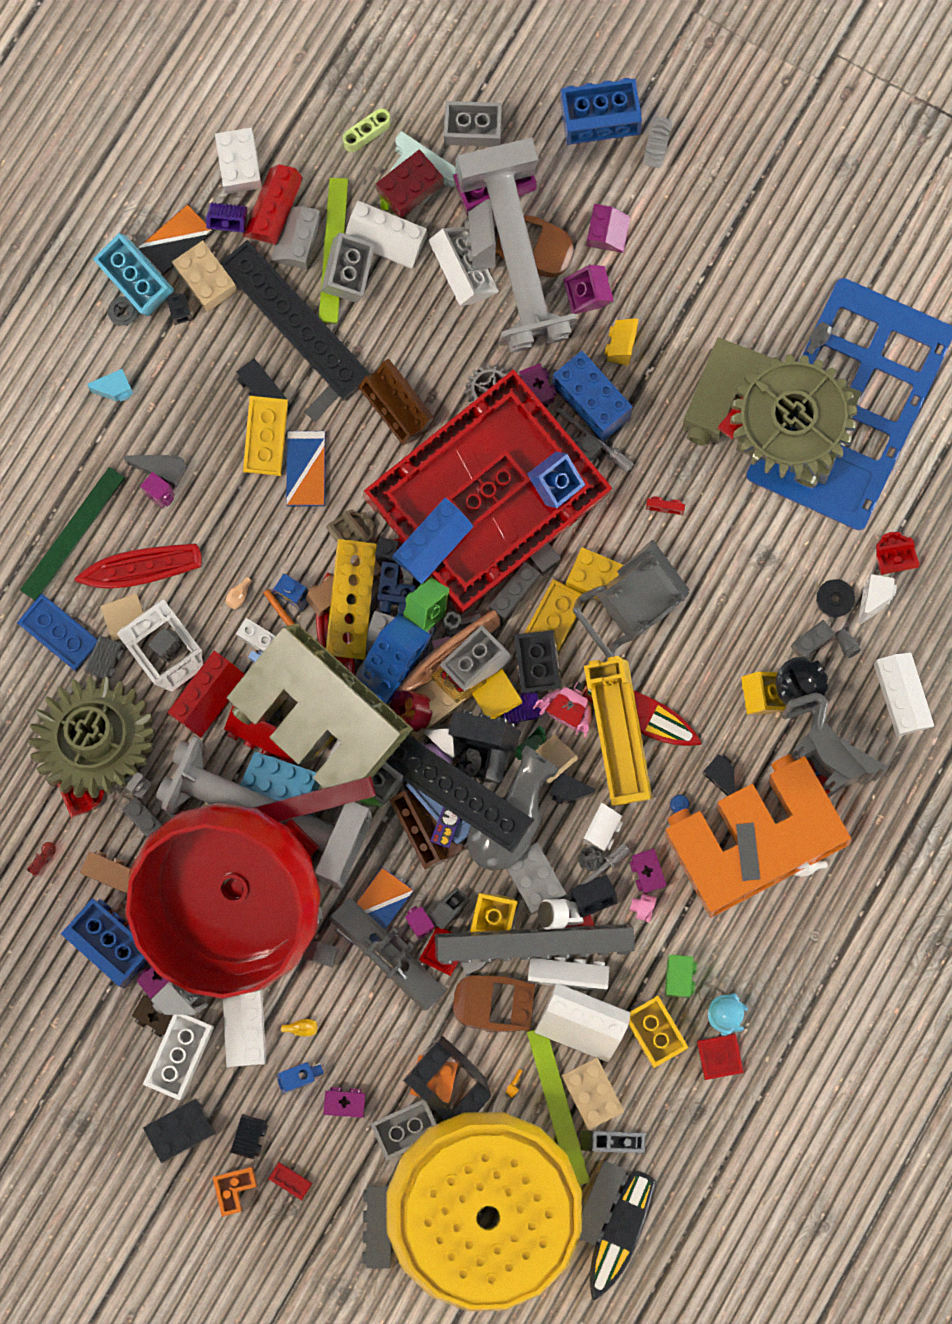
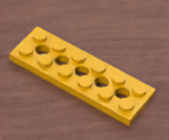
M337 539L326 650L333 656L365 659L377 544ZM354 555L360 560L359 565L356 567L350 562L351 557ZM350 575H355L358 579L355 586H352L348 581ZM349 594H353L356 598L353 605L347 603L346 598ZM347 613L353 615L354 620L351 624H347L344 620ZM346 632L352 637L351 642L348 644L342 639L343 634Z

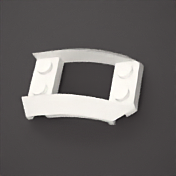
M164 599L156 602L155 605L117 632V635L154 685L171 692L197 674L203 666L202 650ZM168 621L191 653L159 675L136 643Z

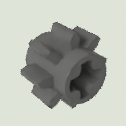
M586 847L578 855L581 869L586 867L587 871H595L603 863L601 851H595L594 847Z

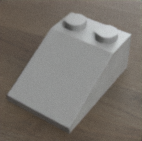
M481 625L439 665L463 691H466L498 672L512 659V656Z

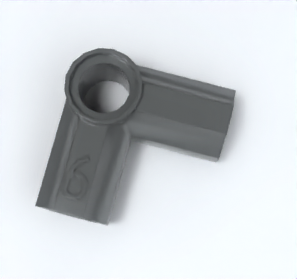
M479 610L462 615L456 614L454 611L448 612L442 618L446 636L453 637L481 618Z

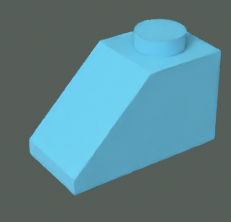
M122 369L87 384L91 393L113 401H125L133 394Z

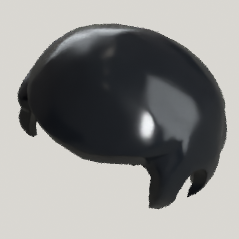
M794 657L781 666L776 676V692L784 705H787L790 700L811 693H820L826 698V692L829 690L827 684L828 675L821 669L822 663L820 661L811 662L805 657ZM813 701L794 707L793 710L799 709L804 711L820 704L818 701Z

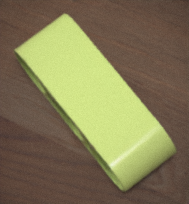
M378 109L347 130L343 135L345 149L348 152H356L388 130L391 125L389 112L386 109ZM379 118L387 119L385 122L377 121ZM365 128L371 129L369 133L363 132ZM349 139H355V140H356L355 143H351V144L348 143L347 141H348Z

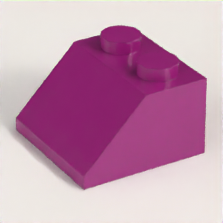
M594 204L586 246L623 253L630 216L614 207Z
M589 264L563 279L572 314L600 309L614 301L605 266Z

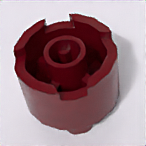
M407 690L394 692L389 706L414 732H419L418 730L421 728H426L431 721L433 713L429 705L431 700L427 695Z

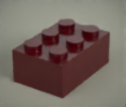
M419 149L375 184L378 194L397 216L402 218L444 185V177Z

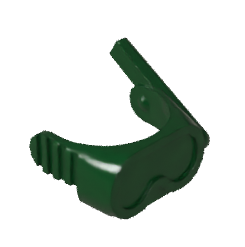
M540 725L537 726L536 730L517 747L516 754L514 755L518 760H522V751L526 746L535 751L546 742L545 730Z

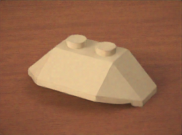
M441 675L423 685L416 692L425 694L430 698V710H433L431 721L426 728H421L418 730L419 732L411 731L410 733L417 741L426 735L423 733L426 729L440 724L472 699L473 695L470 690L458 692L456 685L453 689H449L448 686L444 685L446 680L442 679Z

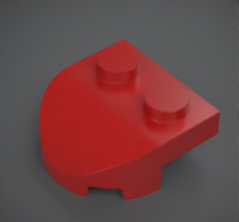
M889 532L881 537V540L876 544V560L881 575L919 568V561L914 549L915 543L911 537L907 538L901 535V532Z
M74 788L66 794L61 791L60 793L70 817L74 818L94 810L101 802L104 790H99L97 798H92L89 791H85L81 798L74 795Z

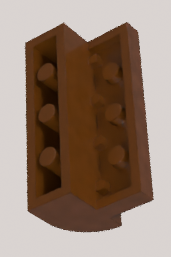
M390 359L384 360L376 372L365 376L358 386L403 446L414 441L432 426L431 421L434 419V416Z
M405 790L389 799L424 869L437 866L465 850L462 842L457 845L454 840L450 848L431 842L437 821L411 790Z

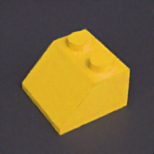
M639 319L616 320L615 325L610 326L608 337H612L611 343L606 344L604 355H608L607 362L629 366Z
M759 671L741 676L747 715H763L784 711L786 705L782 703L776 692V676L778 672Z
M479 893L470 932L511 930L517 901L512 897L498 894Z

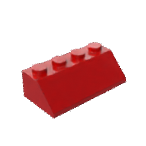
M278 164L269 169L242 235L243 237L274 245L277 244L303 180V177L296 168Z
M213 651L167 713L184 727L202 738L229 702L227 699L228 695L245 674L226 658Z
M232 706L224 730L228 733L227 737L235 741L239 738L245 741V746L253 750L255 747L262 750L261 754L270 757L274 756L281 761L296 765V762L270 739V736L277 729L276 727L265 721L258 724L253 722L250 725L245 724L233 714L232 709L235 706Z

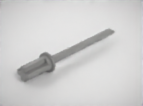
M557 408L558 412L566 420L575 424L583 434L587 435L589 433L602 449L609 454L607 458L609 461L612 460L626 473L632 469L634 463L621 454L618 448L612 450L583 425L576 422L566 411Z
M622 843L607 857L604 856L606 862L580 884L593 881L609 866L614 869V866L631 852L630 849ZM571 892L563 899L570 901L572 899Z

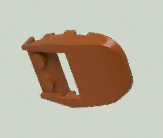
M524 215L526 223L543 227L533 251L538 274L543 277H557L563 274L568 268L574 251L570 236L561 228L535 216ZM498 237L495 257L498 255L505 259L500 237Z
M495 974L466 976L460 980L455 988L453 1000L454 1015L464 1026L486 1032H529L535 984ZM494 983L515 985L510 1025L489 1022Z

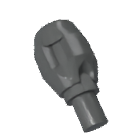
M824 322L817 325L812 333L811 344L806 349V352L812 355L816 348L826 343L831 336L833 328Z

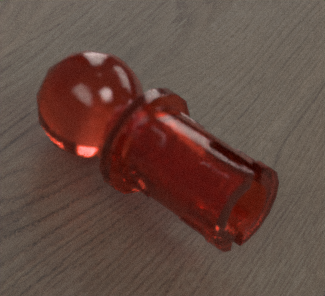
M46 842L42 845V853L40 855L38 853L35 854L37 856L26 869L28 872L37 877L43 866L49 863L46 859L56 853L54 843Z

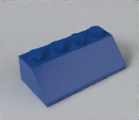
M445 497L393 554L392 559L422 584L474 526Z

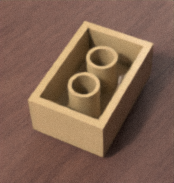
M201 241L172 261L174 269L206 312L237 292L235 283L204 241Z
M598 1058L562 1075L563 1081L588 1130L624 1112Z

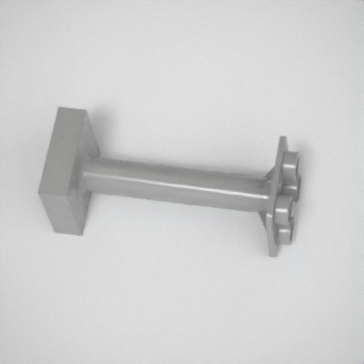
M532 137L457 155L456 175L461 193L487 187L520 317V320L511 329L501 332L499 338L500 346L508 345L510 353L532 348L534 338L541 336L546 337L547 344L566 340L569 338L568 334L572 333L571 328L574 327L577 320L576 314L561 317L547 311L515 180L535 174L538 157Z
M193 736L190 743L183 740L179 743L173 757V762L178 764L174 779L165 777L156 796L157 799L162 800V809L171 817L174 813L179 812L182 803L190 797L197 798L208 804L226 803L250 808L277 801L204 770L202 758L205 754L206 746L196 736ZM354 802L344 805L336 825L310 814L292 818L320 846L317 850L323 852L315 871L316 876L320 881L340 890L344 887L373 820L369 808ZM290 819L279 822L285 825Z

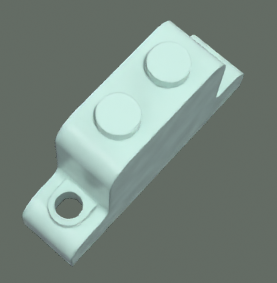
M401 131L398 134L395 151L401 156L390 172L420 149L443 175L444 185L448 187L456 186L453 175L456 174V167ZM431 194L428 198H426L423 202L428 201L429 198L432 196V194Z

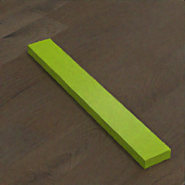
M329 177L321 289L332 241L339 233L345 234L348 178ZM321 292L319 318L323 323L338 324L340 297Z
M535 1030L527 1032L558 1145L567 1154L579 1185L590 1183L550 1040L535 1033Z

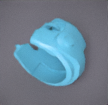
M733 993L716 997L708 1009L710 1025L723 1036H727L734 1031L740 1032L744 1030V1027L740 1026L743 1021L744 1010L747 1011L748 1008Z

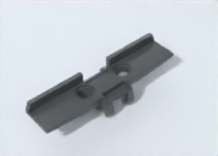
M350 898L330 916L331 922L364 953L363 955L365 957L368 956L387 974L386 977L390 978L422 1010L427 1011L446 991L408 953L415 944L411 941L407 945L396 934L399 931L396 926L387 933ZM376 934L380 941L373 943L370 941V935ZM373 949H375L393 967V969L380 956H378L373 951ZM401 962H405L408 965L406 972L401 971Z

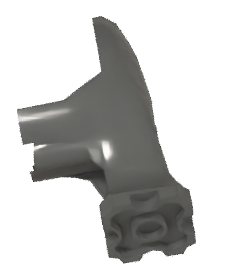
M528 746L522 751V760L510 790L503 798L534 819L514 852H509L474 827H469L467 848L470 856L478 866L491 871L510 868L525 853L530 845L533 834L540 825L542 826V815L538 809L539 789L545 781L555 777L559 771L558 767Z

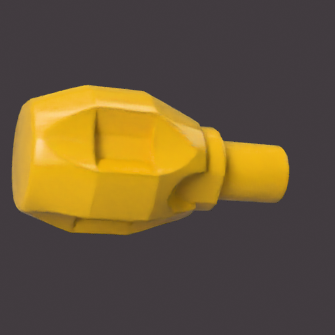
M300 1019L291 1024L281 1025L282 1033L291 1032V1034L309 1037L317 1033V1023L315 1020Z

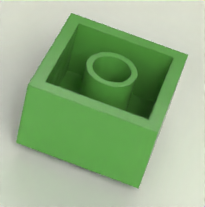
M431 577L426 582L420 584L417 590L407 595L405 600L406 607L403 613L404 617L427 632L445 617L450 589Z
M669 955L667 957L664 997L688 999L695 992V981H692V975L696 974L697 962L693 961V956Z

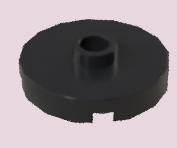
M828 580L820 586L816 594L817 606L828 617L839 618L845 616L851 611L855 603L854 591L843 580ZM832 597H838V602H834Z

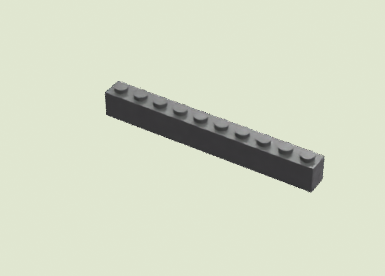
M631 924L565 927L563 929L540 928L435 934V958L438 962L441 961V964H452L453 961L458 960L461 963H471L472 960L480 959L481 962H491L495 958H500L501 961H510L514 957H519L521 960H530L533 956H539L540 959H549L551 955L568 958L570 954L588 957L590 953L607 956L609 952L626 955L629 954V951H634V927Z

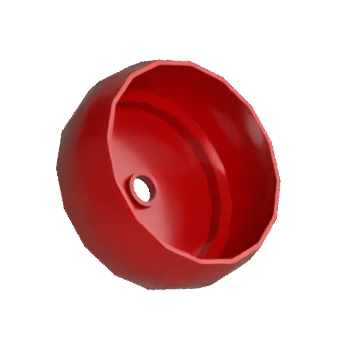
M216 803L182 811L148 836L129 871L126 916L136 947L158 975L188 993L223 999L264 990L298 965L317 930L321 892L310 854L286 825L256 808ZM234 878L242 883L244 893L241 897L233 898L226 894L223 888V883L226 879Z

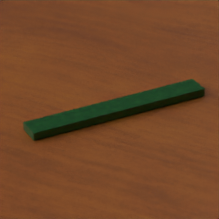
M111 467L107 468L20 589L22 593L36 601L44 592L125 480L124 476Z

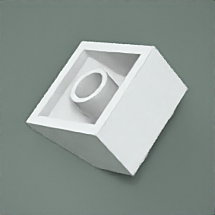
M601 803L583 839V843L603 853L606 849L610 850L614 842L612 836L614 832H619L623 824L620 821L622 816Z

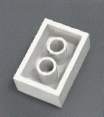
M252 128L216 133L215 139L225 194L262 188Z

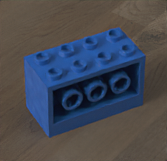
M622 78L620 81L614 82L606 80L600 84L586 83L579 87L566 86L564 89H561L560 105L567 145L641 135L642 116L635 79Z
M580 351L553 374L552 385L555 391L602 442L631 419L633 406L583 351Z
M398 614L380 631L356 677L388 705L393 698L394 692H396L402 681L413 670L431 634Z
M92 898L61 932V935L116 985L125 989L148 961L136 947L130 926L126 927L124 925L125 920L118 913H111L109 911L111 907L103 900L99 899L97 901ZM95 925H99V929L94 931ZM111 937H114V942L112 944H108L109 939ZM125 950L128 951L127 957H123V952Z

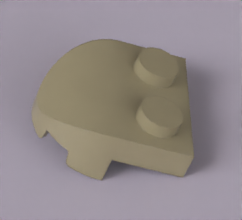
M348 510L341 517L330 522L326 528L336 541L337 539L369 543L373 537L374 524L371 518L364 512L358 513Z

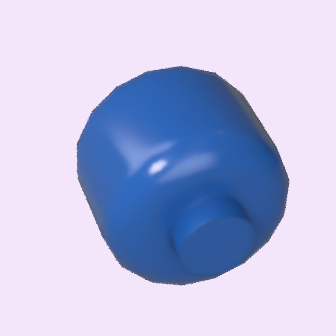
M676 795L670 801V809L674 814L690 806L688 798L684 795Z

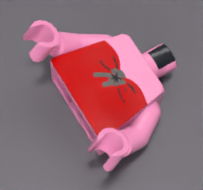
M577 682L573 690L567 687L556 689L545 695L541 700H538L534 705L533 709L536 707L541 709L540 715L545 711L546 715L575 730L576 735L581 731L584 733V738L587 737L592 714L588 699L583 697L587 686Z

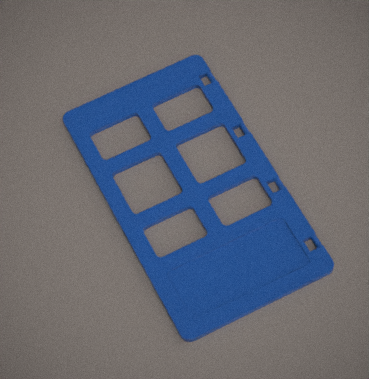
M841 278L836 282L817 325L824 322L831 326L838 310L843 308L877 323L878 329L869 348L866 349L834 334H831L827 342L822 346H826L860 362V367L850 388L863 392L872 371L875 369L904 381L913 387L897 422H893L857 405V415L853 416L852 419L889 435V441L879 460H874L841 445L843 457L841 459L836 457L826 484L817 482L815 488L797 483L794 480L795 474L790 472V466L784 478H780L779 464L776 463L769 473H765V461L763 460L754 465L750 464L746 477L748 481L860 531L868 523L951 344L952 325L849 279ZM891 332H897L930 348L929 355L920 372L909 369L881 355ZM810 337V340L802 355L808 356L809 364L813 365L814 360L822 346L816 348L812 355L806 352V349L811 344ZM937 344L944 346L940 355L934 353ZM914 395L920 398L916 406L910 404ZM890 447L896 449L892 458L886 456ZM865 499L872 501L868 510L862 508Z

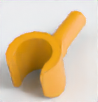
M518 1069L514 1079L506 1088V1093L511 1098L519 1091L515 1085L523 1072Z

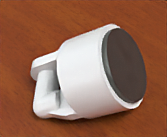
M545 899L539 906L538 919L544 929H563L566 925L583 923V918H580L576 902L565 899Z

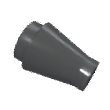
M845 628L835 634L843 655L852 658L861 651L860 644Z

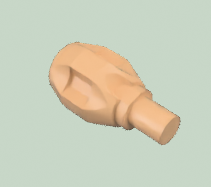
M246 577L241 584L239 583V585L230 590L225 601L230 608L237 609L243 604L252 580Z

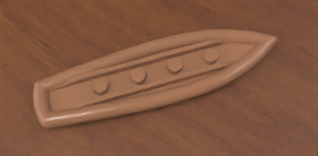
M495 610L490 611L441 644L407 675L396 691H412L441 675L444 670L439 664L481 625L490 634L500 626L498 613Z

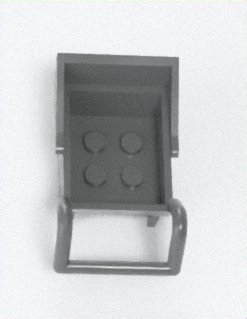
M654 540L646 544L625 565L618 569L617 573L619 575L607 585L595 587L583 593L574 603L573 613L607 658L614 657L618 647L644 633L645 630L663 619L690 594L688 592L690 589ZM594 596H597L625 634L612 642L609 648L606 647L581 613L582 604Z
M811 693L790 700L782 713L783 719H789L807 712L813 714L810 732L795 747L792 756H799V759L804 756L806 759L810 758L815 770L828 779L823 786L824 791L826 789L830 791L827 794L828 798L858 782L860 785H866L871 780L877 781L888 766L853 747L845 738L840 739L824 722L828 707L826 698L820 693ZM813 701H818L820 704L819 709L814 707L804 711L799 709L793 710L794 707Z

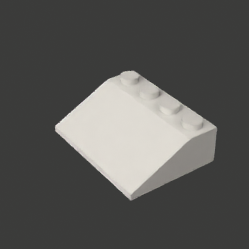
M556 983L535 1033L609 1062L629 1025L631 1013Z

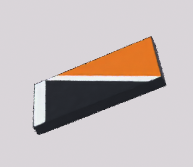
M187 204L143 242L138 249L158 272L164 276L174 267L172 261L201 241H204L213 233V230L207 229L206 222Z

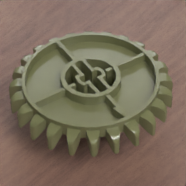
M788 354L784 363H780L779 359L773 357L770 361L771 367L767 368L763 364L757 365L758 376L746 374L744 380L749 384V387L738 386L736 389V394L743 397V399L734 400L731 408L740 410L741 413L733 415L730 418V424H742V426L734 432L733 438H747L741 446V453L754 448L755 452L753 453L751 464H756L764 457L766 459L765 473H769L776 463L779 464L780 478L785 477L790 466L793 467L796 478L800 479L803 466L807 465L810 473L815 476L818 470L817 461L820 460L827 469L831 468L832 461L829 454L832 453L841 459L843 457V450L838 443L841 442L850 446L852 438L845 430H856V423L847 418L848 416L857 415V408L847 405V402L853 400L854 395L852 392L842 391L847 381L844 378L835 380L836 369L832 367L824 371L822 369L823 361L819 359L812 365L809 364V359L806 355H802L800 361L795 362L792 354ZM794 415L798 416V419L795 417L793 420L788 419L789 417L792 418Z
M88 676L87 690H83L77 680L74 679L72 680L74 694L71 695L59 686L57 689L62 701L58 703L47 696L45 701L52 711L50 713L40 709L35 711L42 722H44V725L30 724L32 731L41 736V738L28 739V743L33 748L41 750L30 754V756L37 763L45 762L36 768L41 775L52 773L46 779L49 785L55 786L62 782L59 786V790L62 793L66 794L74 788V795L80 798L85 794V791H89L92 798H97L99 790H104L107 795L113 794V786L118 784L121 788L126 787V778L129 776L133 778L138 772L136 770L138 765H147L148 760L143 755L144 753L152 752L154 747L151 742H146V740L152 739L155 736V730L152 727L145 728L153 722L151 713L142 715L147 708L145 701L141 700L135 704L137 693L133 688L124 697L125 687L122 681H119L114 690L111 691V683L107 677L102 680L100 689H97L93 678Z

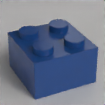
M554 452L527 474L545 505L554 508L559 507L585 486L567 453Z

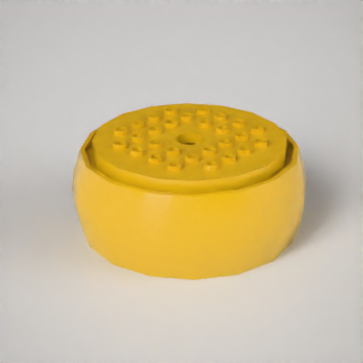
M504 1112L462 1113L429 1127L401 1156L386 1193L387 1235L401 1268L430 1297L465 1311H506L540 1296L568 1267L582 1232V1190L567 1154L539 1126ZM484 1206H493L500 1214L498 1224L491 1229L480 1227L476 1221L478 1211Z

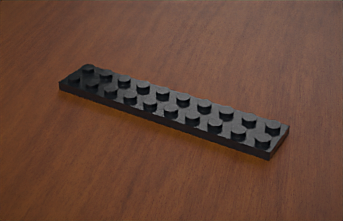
M248 240L220 262L235 284L343 401L358 389L365 376L370 375L369 371Z
M408 735L385 762L400 773L404 781L511 853L514 852L534 821L533 818Z

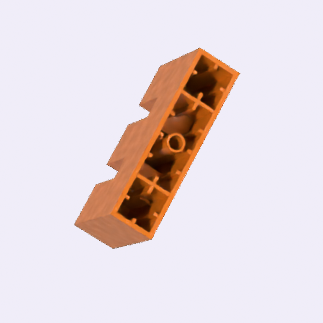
M788 754L771 764L774 772L770 774L769 784L788 816L787 819L778 824H775L753 783L718 801L717 810L737 844L724 852L701 811L691 815L688 808L667 819L670 827L665 829V837L710 919L805 869H797V867L805 863H809V866L849 846L851 837L805 756L795 761L792 754ZM754 823L760 871L759 880L742 881L736 824Z

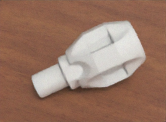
M819 861L810 866L809 863H805L797 867V869H805L794 875L799 877L809 876L818 871V869L827 868V861Z

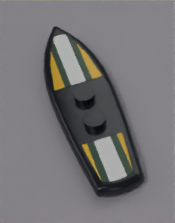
M631 1172L620 1192L617 1204L613 1205L610 1211L612 1216L609 1223H604L603 1237L600 1243L596 1242L590 1267L592 1300L598 1299L615 1284L627 1267L636 1248L656 1185V1180L644 1172Z

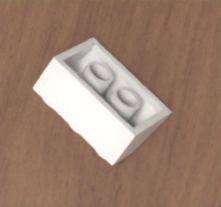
M871 574L864 585L857 624L864 623L882 611L887 604H890V600L893 599V596L895 597L897 585H894V578Z

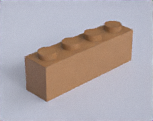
M356 557L354 559L355 562L352 563V565L355 567L358 566L360 562L359 558ZM376 560L373 581L381 576V566ZM332 574L323 580L324 583L319 586L314 585L307 591L306 600L318 617L330 611L334 577ZM350 575L348 581L352 586H355L358 579L355 575Z
M96 850L95 853L89 851L80 873L127 894L129 871L131 868L123 866L125 862L113 858V861L106 859V854Z

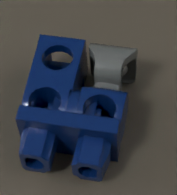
M382 562L378 601L380 603V613L391 614L392 605L399 606L398 614L404 616L406 597L410 592H414L417 587L413 584V576L397 563ZM402 570L404 581L402 584H398L400 572Z

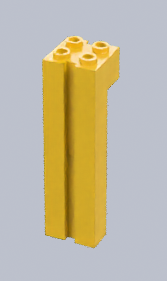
M619 656L607 658L608 661L604 663L600 660L589 661V665L584 666L587 687L592 693L611 805L618 806L651 800L653 798L628 661L622 659V657L619 658Z

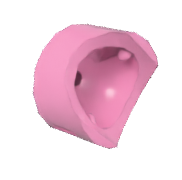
M642 893L640 899L632 898L630 911L637 912L635 919L650 922L656 897Z

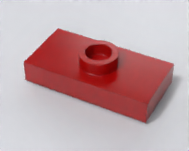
M278 1162L268 1180L301 1201L313 1184L280 1162Z

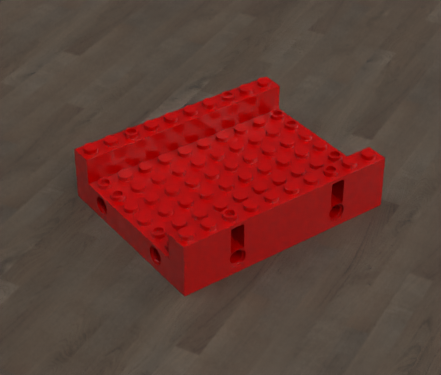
M513 369L363 491V498L374 512H379L403 543L445 497L471 522L474 527L430 574L433 579L450 589L449 602L462 615L525 562L530 560L540 549L552 542L607 497L613 488ZM557 451L568 454L585 486L559 507L554 508L545 505L527 474Z

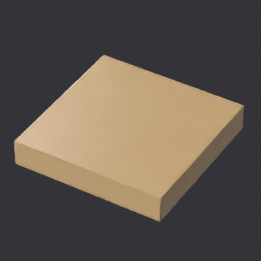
M137 593L100 606L111 640L115 642L121 640L117 632L144 613Z
M555 734L535 750L539 755L558 767L559 771L555 777L547 780L549 784L579 759Z

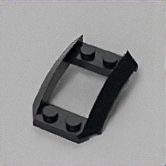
M443 1035L437 1039L402 1080L432 1107L444 1121L462 1113L479 1112L491 1098L486 1077ZM450 1057L476 1082L453 1110L426 1086Z

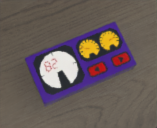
M443 807L431 842L450 848L461 819Z

